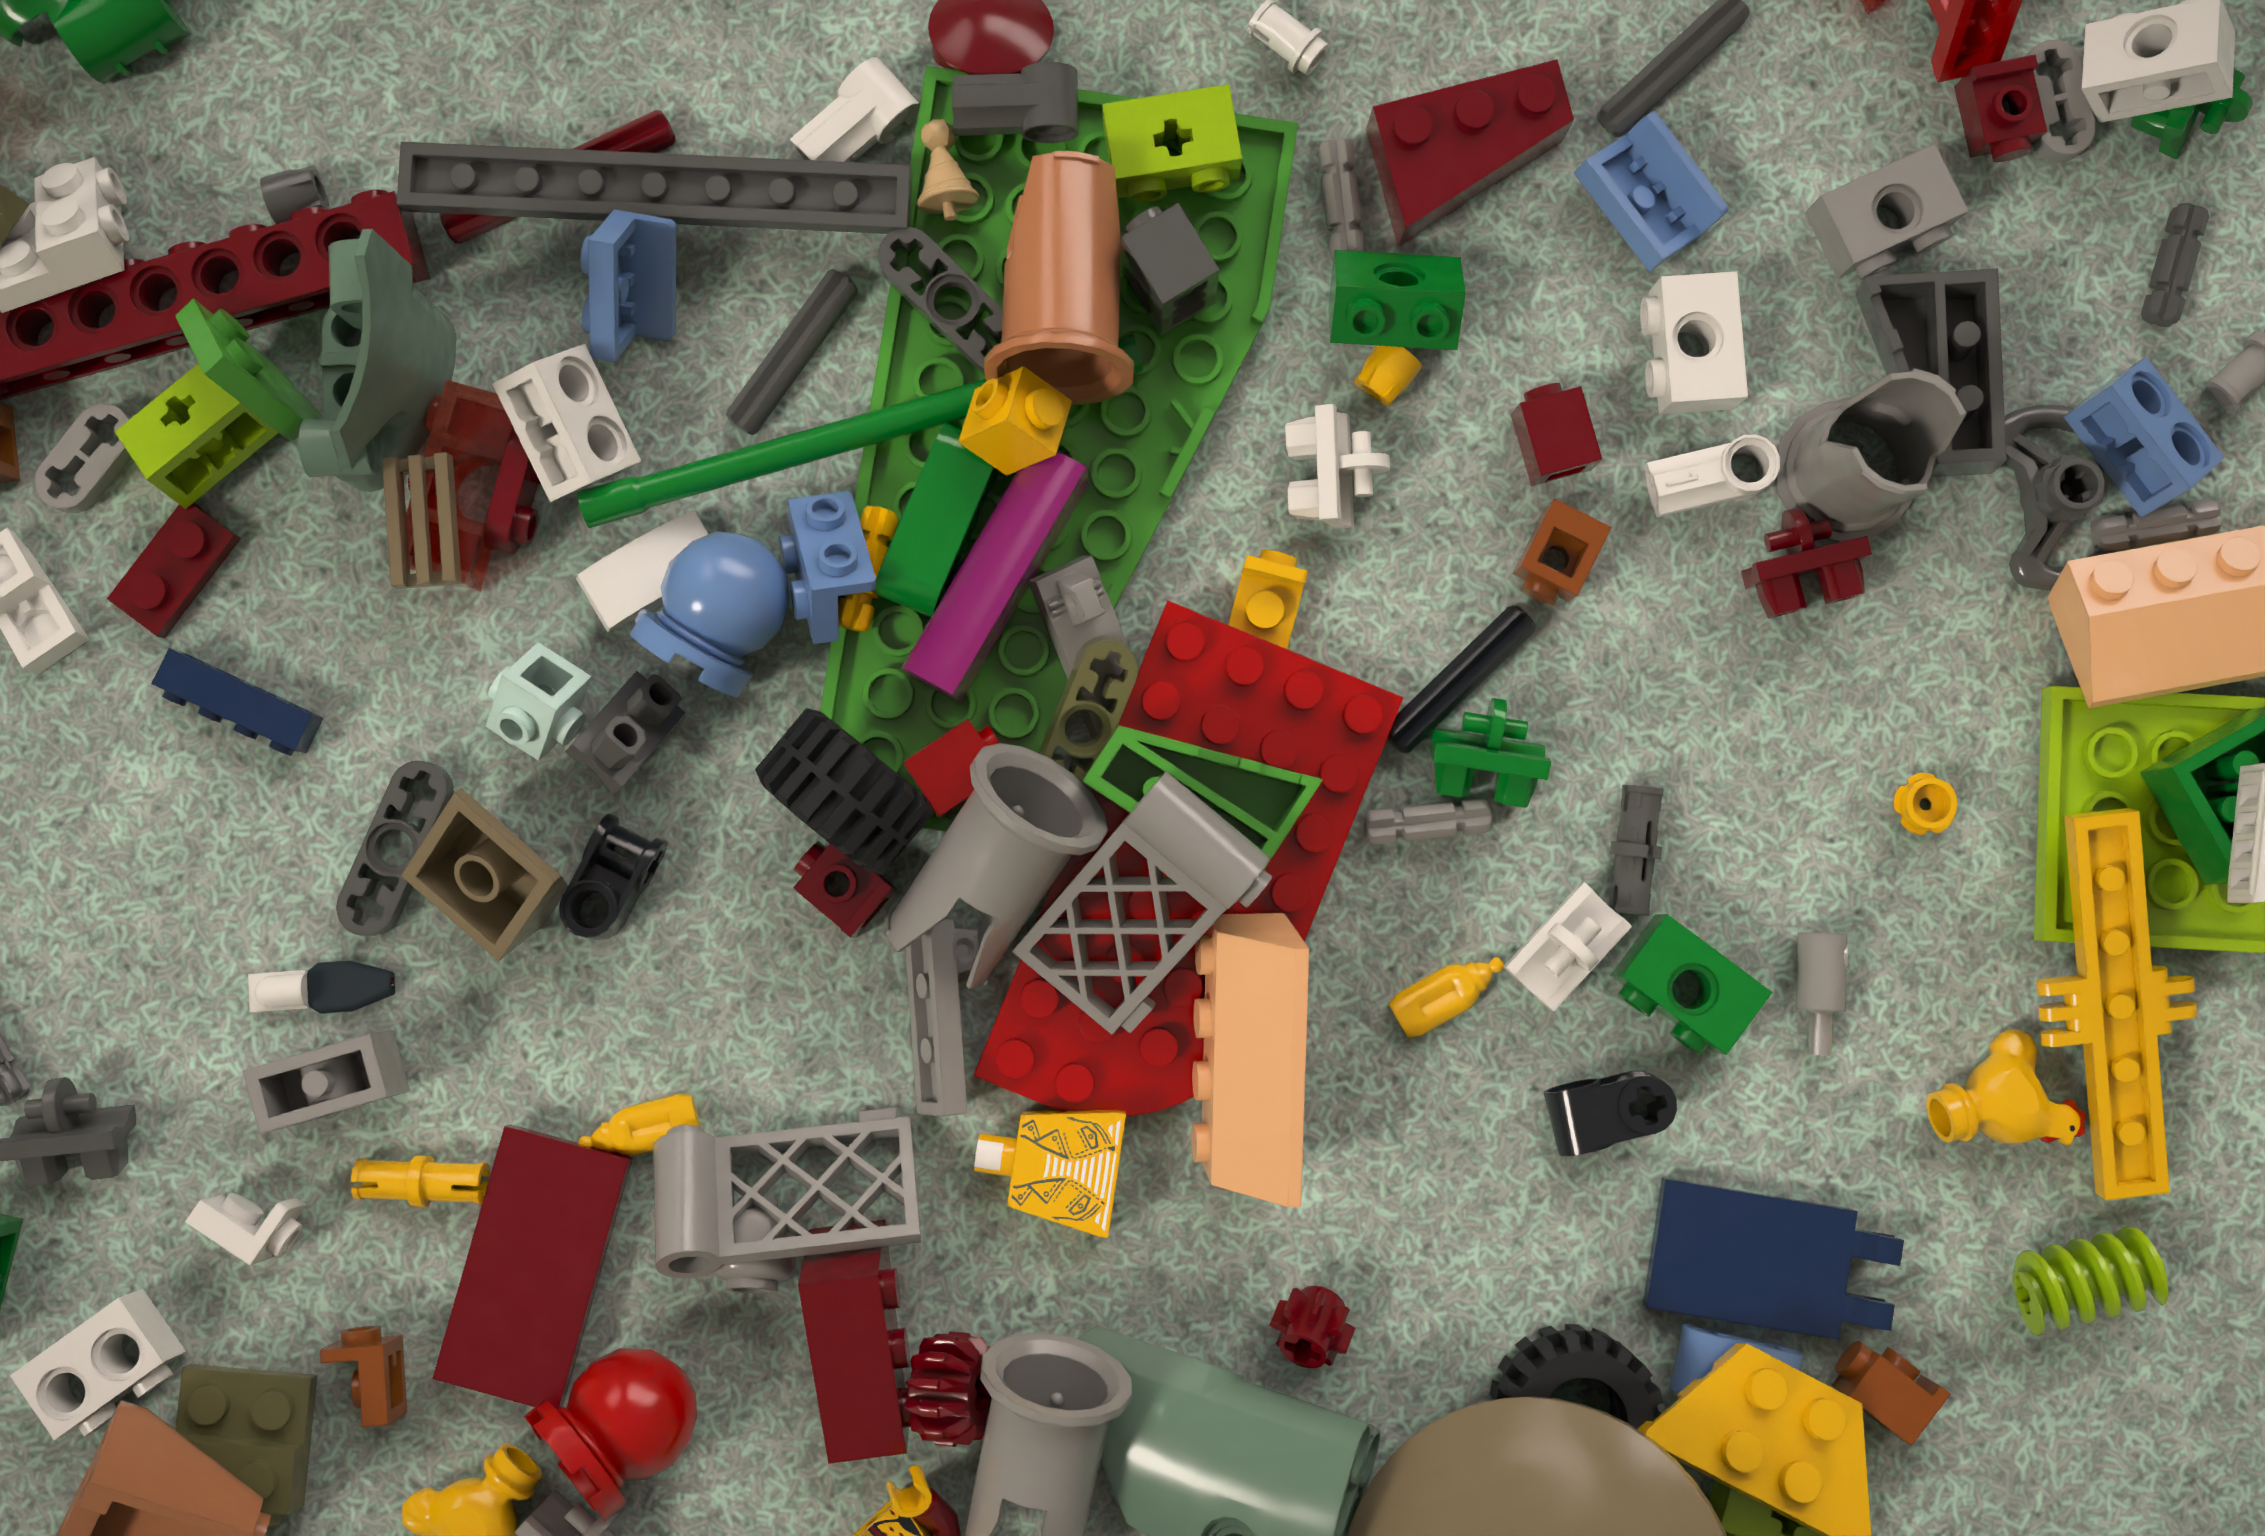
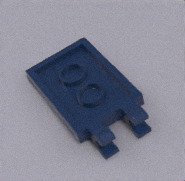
M1662 1177L1643 1305L1646 1308L1835 1340L1840 1339L1842 1321L1891 1331L1894 1304L1887 1303L1882 1298L1846 1293L1851 1256L1901 1266L1904 1240L1894 1238V1235L1855 1229L1858 1211L1850 1208Z

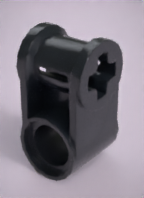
M610 813L604 816L592 833L584 850L582 861L565 893L562 895L559 911L565 928L574 935L594 940L609 939L618 934L626 924L639 896L651 882L665 855L667 842L660 838L650 841L620 826L618 817ZM618 846L634 854L635 859L631 860L617 853L614 850L615 847ZM594 893H601L605 896L609 906L607 918L599 926L589 928L581 918L580 910L582 903L588 896Z
M1642 1070L1627 1071L1599 1079L1578 1080L1554 1086L1543 1092L1560 1156L1587 1154L1608 1148L1615 1143L1657 1134L1665 1130L1673 1122L1677 1112V1099L1672 1088L1663 1080ZM1641 1087L1653 1096H1656V1101L1647 1104L1648 1115L1644 1117L1632 1108H1629V1103L1638 1100L1637 1089Z

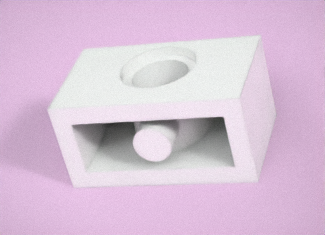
M2185 0L2173 6L2140 13H2123L2112 19L2086 24L2081 89L2098 122L2102 123L2232 98L2235 30L2223 1Z
M1737 271L1661 276L1650 289L1649 297L1642 298L1640 306L1642 333L1644 336L1652 335L1654 359L1647 361L1645 369V383L1649 398H1658L1659 415L1734 410L1748 398ZM1688 332L1696 335L1703 344V357H1691L1685 354L1678 344V333Z

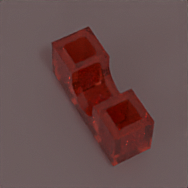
M446 380L442 396L436 395L428 410L426 427L430 432V436L423 456L430 457L434 456V453L444 452L453 456L462 584L454 585L481 592L493 550L487 549L484 546L483 532L485 523L466 518L463 515L458 502V493L463 480L472 471L485 466H501L507 443L514 428L496 393ZM426 472L432 572L442 571L435 472ZM408 477V489L410 491V480ZM410 498L406 512L410 572L416 573Z

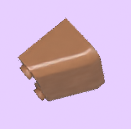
M121 1400L56 1536H265L271 1515L260 1512L263 1503L262 1496L148 1408Z

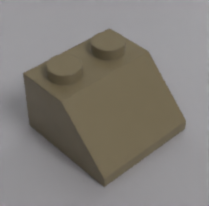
M462 788L453 794L401 875L498 962L539 930L556 908L568 887L563 877Z

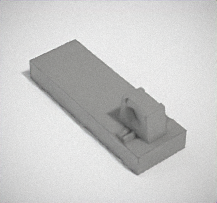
M1082 555L1028 581L1067 679L1081 648L1089 640L1098 636H1113L1122 640L1128 646L1092 556ZM1110 651L1105 660L1094 658L1091 666L1095 668L1099 675L1094 692L1092 694L1082 686L1077 695L1092 696L1106 707L1110 706L1112 699L1104 698L1101 690L1109 674L1120 676L1123 668L1116 661L1117 652ZM1080 710L1093 740L1101 728L1100 717L1091 710Z
M954 919L941 920L905 948L917 1115L953 1116L968 1114L958 974L972 970L979 950L978 931L954 928Z

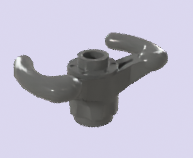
M2035 405L2017 409L2005 415L2007 460L2004 463L2015 472L2025 521V535L2017 550L2011 554L2009 567L2018 584L2023 587L2045 591L2052 590L2064 566H2048L2045 561L2069 524L2074 520L2085 517L2089 510L2101 504L2106 492L2104 490V476L2095 462L2077 458L2075 454L2057 458L2023 436V433L2027 430L2038 428H2057L2075 433L2063 418L2073 408L2064 405ZM2099 549L2088 557L2115 553L2116 550L2106 552Z

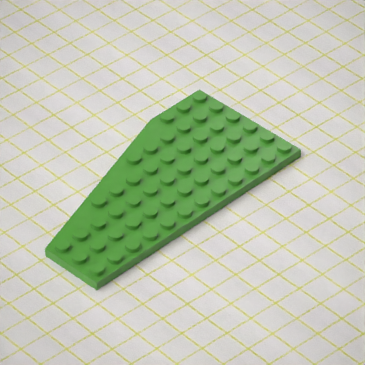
M926 66L910 161L913 172L910 227L917 228L928 235L1003 308L1007 247L1019 195H1023L1032 157L1054 151H1078L1099 156V159L1109 163L1103 129L1102 104L1137 98L1078 89L1079 134L1076 138L1066 142H1032L1024 139L1022 134L956 136L954 145L948 151L953 159L959 163L961 171L967 180L971 182L972 188L979 193V200L971 208L956 212L957 219L946 221L944 214H929L922 212L917 207V201L923 191L924 178L929 169L930 155L932 153L930 149L924 146L921 139V130L932 119H944L946 123L953 126L954 130L952 109L953 76L968 74L957 70ZM1235 113L1242 155L1239 179L1230 180V185L1223 189L1205 193L1194 192L1192 186L1167 190L1165 197L1143 203L1132 202L1129 196L1117 198L1121 236L1128 233L1126 226L1142 212L1153 207H1159L1163 212L1179 203L1220 269L1216 300L1214 305L1161 336L1122 274V267H1120L1119 337L1130 334L1134 335L1143 371L1134 373L1133 384L1118 396L1102 402L1071 405L1057 452L1087 467L1089 486L1035 577L1082 555L1092 556L1100 574L1103 587L1115 610L1269 313L1298 123ZM1175 140L1164 141V146L1169 150L1170 156L1181 155L1182 150L1178 149ZM901 247L895 252L898 266L895 270L899 272L907 266L922 278L924 288L916 291V293L922 296L926 286L933 277L923 269L918 257L920 248L917 247L909 253ZM939 267L935 276L945 272V270ZM890 285L869 412L985 379L984 374L974 367ZM950 287L943 290L937 296L935 310L943 318L956 320L968 313L972 299L965 290L958 287ZM984 311L978 324L973 329L985 340L989 352L995 345L1000 344L1002 339L994 338L984 328L983 319L991 316L987 311ZM973 329L960 336L968 340ZM965 418L948 424L962 429ZM943 425L863 447L854 501L859 520H861L863 509L866 506H879L896 513L898 527L932 445ZM999 471L956 574L1017 472L1006 476ZM887 541V547L890 546L891 541ZM1030 587L961 704L923 684L901 669L931 617L878 595V599L872 598L871 605L875 610L867 632H857L839 626V641L831 642L820 711L887 764L923 796L925 795L903 764V761L967 719L970 720L977 732L989 725L1000 743L1022 746L1036 753L1039 752L1068 679ZM841 595L839 598H845L846 595ZM962 808L944 820L938 817L933 809L934 814L922 828L946 832Z

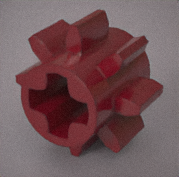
M1308 1286L1301 1291L1298 1288H1293L1288 1301L1279 1300L1269 1325L1275 1330L1281 1331L1276 1345L1280 1347L1282 1354L1290 1362L1304 1368H1318L1324 1363L1328 1366L1333 1365L1337 1353H1347L1356 1329L1352 1325L1345 1323L1350 1309L1345 1306L1343 1300L1332 1290L1321 1286Z

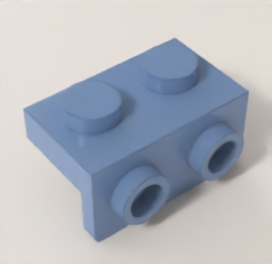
M1651 112L1644 116L1625 136L1587 158L1573 172L1649 272L1699 239L1729 210L1726 202L1656 112Z
M614 209L592 235H588L585 238L580 259L582 273L589 275V295L583 306L582 328L585 333H590V355L592 359L616 362L635 336L669 341L676 333V223L672 219Z
M845 491L788 499L789 535L779 536V551L782 567L787 574L795 573L797 581L790 582L796 620L807 619L813 644L839 641L838 596L870 592L876 588V577L853 496L850 492Z

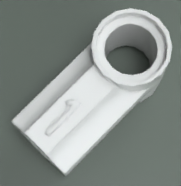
M873 57L861 63L845 78L838 90V98L790 138V141L804 160L855 162L877 141L884 144L893 140L895 136L891 132L904 121L910 125L918 116L920 103L878 57Z
M1756 434L1743 435L1734 439L1731 443L1646 463L1644 465L1646 485L1656 517L1659 518L1731 500H1749L1757 496L1775 480L1779 472L1780 456L1775 445L1767 438ZM1745 454L1752 457L1759 466L1760 476L1758 481L1747 483L1739 480L1731 469L1732 456Z

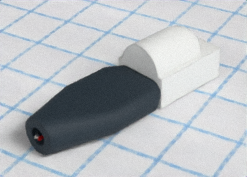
M354 961L317 963L309 970L248 974L250 1012L312 1008L320 1014L353 1012L395 994V976L393 971Z

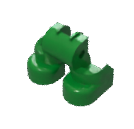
M0 0V36L22 47L24 35L20 32L19 28L46 12L75 59L93 79L103 84L121 74L125 77L131 75L133 70L130 63L152 50L157 49L161 54L166 55L171 52L170 46L191 35L170 0Z

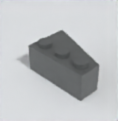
M1998 268L1864 277L1855 295L1886 376L1892 373L1911 372L1914 368L1936 374L1956 389L1955 394L1967 413L1946 451L1936 456L1931 477L1993 474L2007 460Z

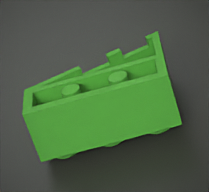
M1119 725L1082 782L1130 813L1161 775L1167 771L1267 854L1271 860L1323 779Z

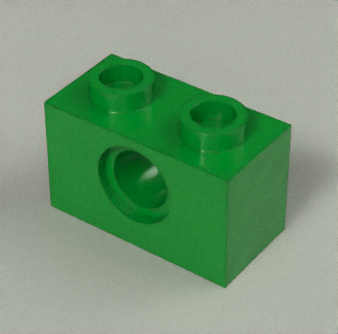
M1334 250L1329 296L1330 343L1458 350L1466 295L1461 257Z
M1655 914L1610 974L1611 977L1623 985L1618 993L1620 998L1647 1017H1650L1656 1009L1675 1024L1669 1032L1670 1035L1700 1056L1703 1055L1707 1048L1712 1052L1727 1055L1773 993L1668 914ZM1689 971L1698 981L1699 993L1692 1004L1683 1007L1675 1000L1672 987L1674 980L1679 974Z

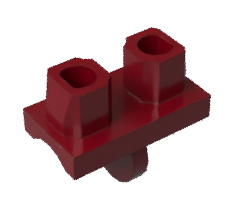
M1793 508L1783 512L1781 520L1782 530L1764 535V543L1768 552L1786 548L1789 555L1752 564V568L1741 571L1745 589L1756 587L1758 598L1767 618L1770 619L1807 608L1799 576L1817 572L1825 605L1865 594L1863 570L1860 560L1871 555L1872 552L1867 536L1814 548V541L1831 537L1832 530L1829 521L1824 519L1809 523L1806 514L1801 508Z

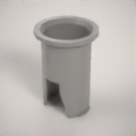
M1914 368L1911 372L1888 374L1847 401L1823 403L1799 416L1781 438L1778 448L1780 469L1775 478L1776 490L1786 510L1801 508L1806 514L1809 523L1827 519L1831 526L1832 535L1826 539L1835 542H1843L1867 536L1869 540L1893 527L1909 508L1913 498L1928 490L1926 483L1931 477L1936 456L1946 451L1967 414L1955 394L1956 389L1940 376ZM1854 422L1870 427L1883 437L1895 458L1897 473L1895 482L1885 480L1868 467L1857 447L1827 441L1831 426L1834 423Z
M998 743L982 747L970 765L971 784L974 787L973 792L897 907L894 906L885 919V934L890 938L896 952H902L947 917L959 899H962L978 911L984 912L978 931L979 950L966 984L969 990L980 985L986 986L995 971L994 967L1071 856L1095 851L1108 831L1105 812L1093 793L1081 781L1050 758L1022 746Z
M1050 1333L1016 1334L996 1341L983 1354L980 1379L992 1398L965 1532L961 1536H993L1002 1518L1005 1500L1022 1507L1045 1510L1041 1527L1042 1536H1084L1109 1420L1119 1417L1130 1404L1132 1396L1131 1377L1120 1361L1097 1346L1073 1337Z

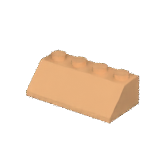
M2265 525L2067 561L2048 595L2050 610L2088 709L2265 677Z
M1284 913L1222 914L1206 931V935H1202L1195 943L1197 974L1205 975V998L1195 999L1194 1003L1196 1038H1204L1203 1061H1194L1192 1071L1194 1099L1196 1101L1202 1100V1123H1193L1191 1128L1192 1158L1194 1162L1202 1163L1210 1184L1285 1207H1301L1309 947Z

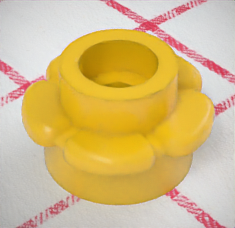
M1917 773L1910 776L1905 786L1898 787L1893 798L1894 810L1902 817L1900 820L1901 825L1907 831L1916 835H1925L1927 831L1940 833L1947 829L1954 819L1958 805L1955 791L1946 781L1936 778L1931 773ZM1923 798L1930 802V807L1926 811L1922 810L1919 805Z

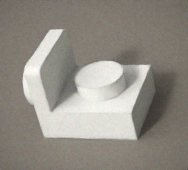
M229 1193L227 1197L218 1195L200 1200L185 1222L248 1265H253L270 1259L272 1255L280 1258L290 1249L302 1231L303 1225L296 1221L306 1204L296 1197L278 1202L265 1221L262 1222L259 1219L263 1215V1211L259 1206L241 1195Z

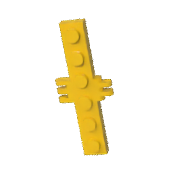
M2124 808L2065 815L2077 975L2036 980L2037 995H2063L2064 1002L2039 1005V1020L2045 1022H2066V1027L2041 1030V1045L2045 1047H2062L2083 1044L2095 1193L2104 1200L2170 1193L2157 1035L2172 1033V1021L2192 1019L2198 1016L2196 1002H2170V995L2195 992V977L2187 975L2168 977L2167 967L2152 966L2140 811Z

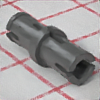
M1622 785L1621 815L1617 841H1611L1610 854H1615L1610 904L1608 906L1615 912L1643 916L1650 915V892L1655 859L1661 860L1662 847L1657 846L1659 813L1661 811L1664 789Z

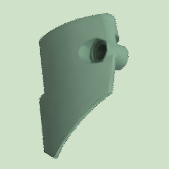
M362 229L359 239L340 240L328 246L330 309L322 321V353H320L323 383V416H321V419H304L299 430V453L304 471L309 477L335 476L360 491L373 492L384 488L382 458L396 457L398 459H407L409 455H416L439 419L452 382L457 336L454 325L449 318L413 287L412 265L373 229ZM353 327L362 330L360 344L348 347L347 338L350 330Z
M1098 1325L1077 1338L1101 1348L1120 1361L1131 1377L1132 1396L1130 1404L1119 1417L1109 1420L1101 1455V1463L1127 1524L1147 1536H1348L1352 1519L1367 1490L1378 1453L1381 1436L1378 1428L1362 1420L1244 1381L1243 1376L1221 1367Z

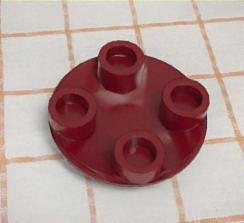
M938 0L929 17L928 32L932 44L933 58L938 65L944 68L957 69L968 75L1020 74L1022 68L1039 63L1047 54L1053 41L1054 25L1052 16L1042 0Z

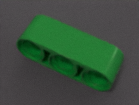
M944 423L932 445L876 578V588L874 589V594L929 617H932L956 575L999 473L998 469L958 443L962 429L948 423Z

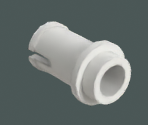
M1266 0L1258 8L1249 22L1250 26L1246 30L1249 35L1255 36L1289 62L1287 68L1293 74L1299 70L1306 76L1310 75L1320 64L1329 48V44L1322 39L1323 31L1319 28H1314L1312 31L1276 5L1274 0Z

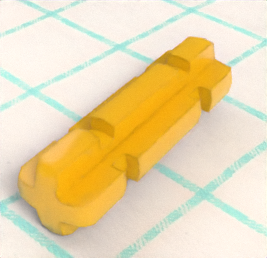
M866 506L863 509L860 524L875 577L877 578L889 548L886 546L887 541H892L895 534L898 517L895 512L879 506ZM874 590L848 594L845 598H839L838 623L840 627L857 632L868 631L875 610L871 605L872 598L878 599V595L874 594Z

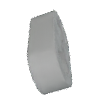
M2047 40L2037 44L2026 56L2036 54L2038 67L2046 58L2049 67H2060L2062 75L2053 82L2052 88L2050 78L2044 75L2038 76L2036 69L2034 70L2047 132L2032 146L2035 152L2043 159L2053 163H2064L2074 159L2092 143L2096 133L2093 110L2081 89L2083 66L2077 51L2070 44L2063 41ZM2059 116L2063 127H2074L2076 135L2067 141V145H2065V140L2062 136H2052L2049 130L2059 121Z
M99 403L84 410L39 465L34 481L38 497L45 504L65 513L77 514L91 508L132 458L120 439L114 446L104 442L100 444L102 437L96 430L104 422L111 426L116 424L114 427V431H116L133 416L111 404ZM63 471L71 475L77 473L74 481L80 488L74 496L65 492L60 494L63 487L57 481V478Z

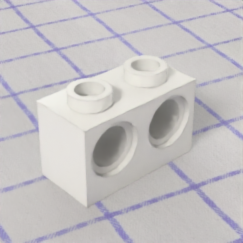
M585 344L532 362L492 384L550 502L641 462Z
M141 1289L117 1298L15 1371L10 1377L53 1440L77 1429L80 1430L84 1437H87L111 1421L117 1408L114 1403L132 1390L139 1399L169 1380L174 1374L168 1365L186 1351L148 1295ZM124 1335L132 1337L138 1344L140 1355L137 1364L129 1361L123 1353L122 1340ZM71 1373L78 1376L84 1384L85 1398L83 1402L77 1400L70 1392L69 1378Z

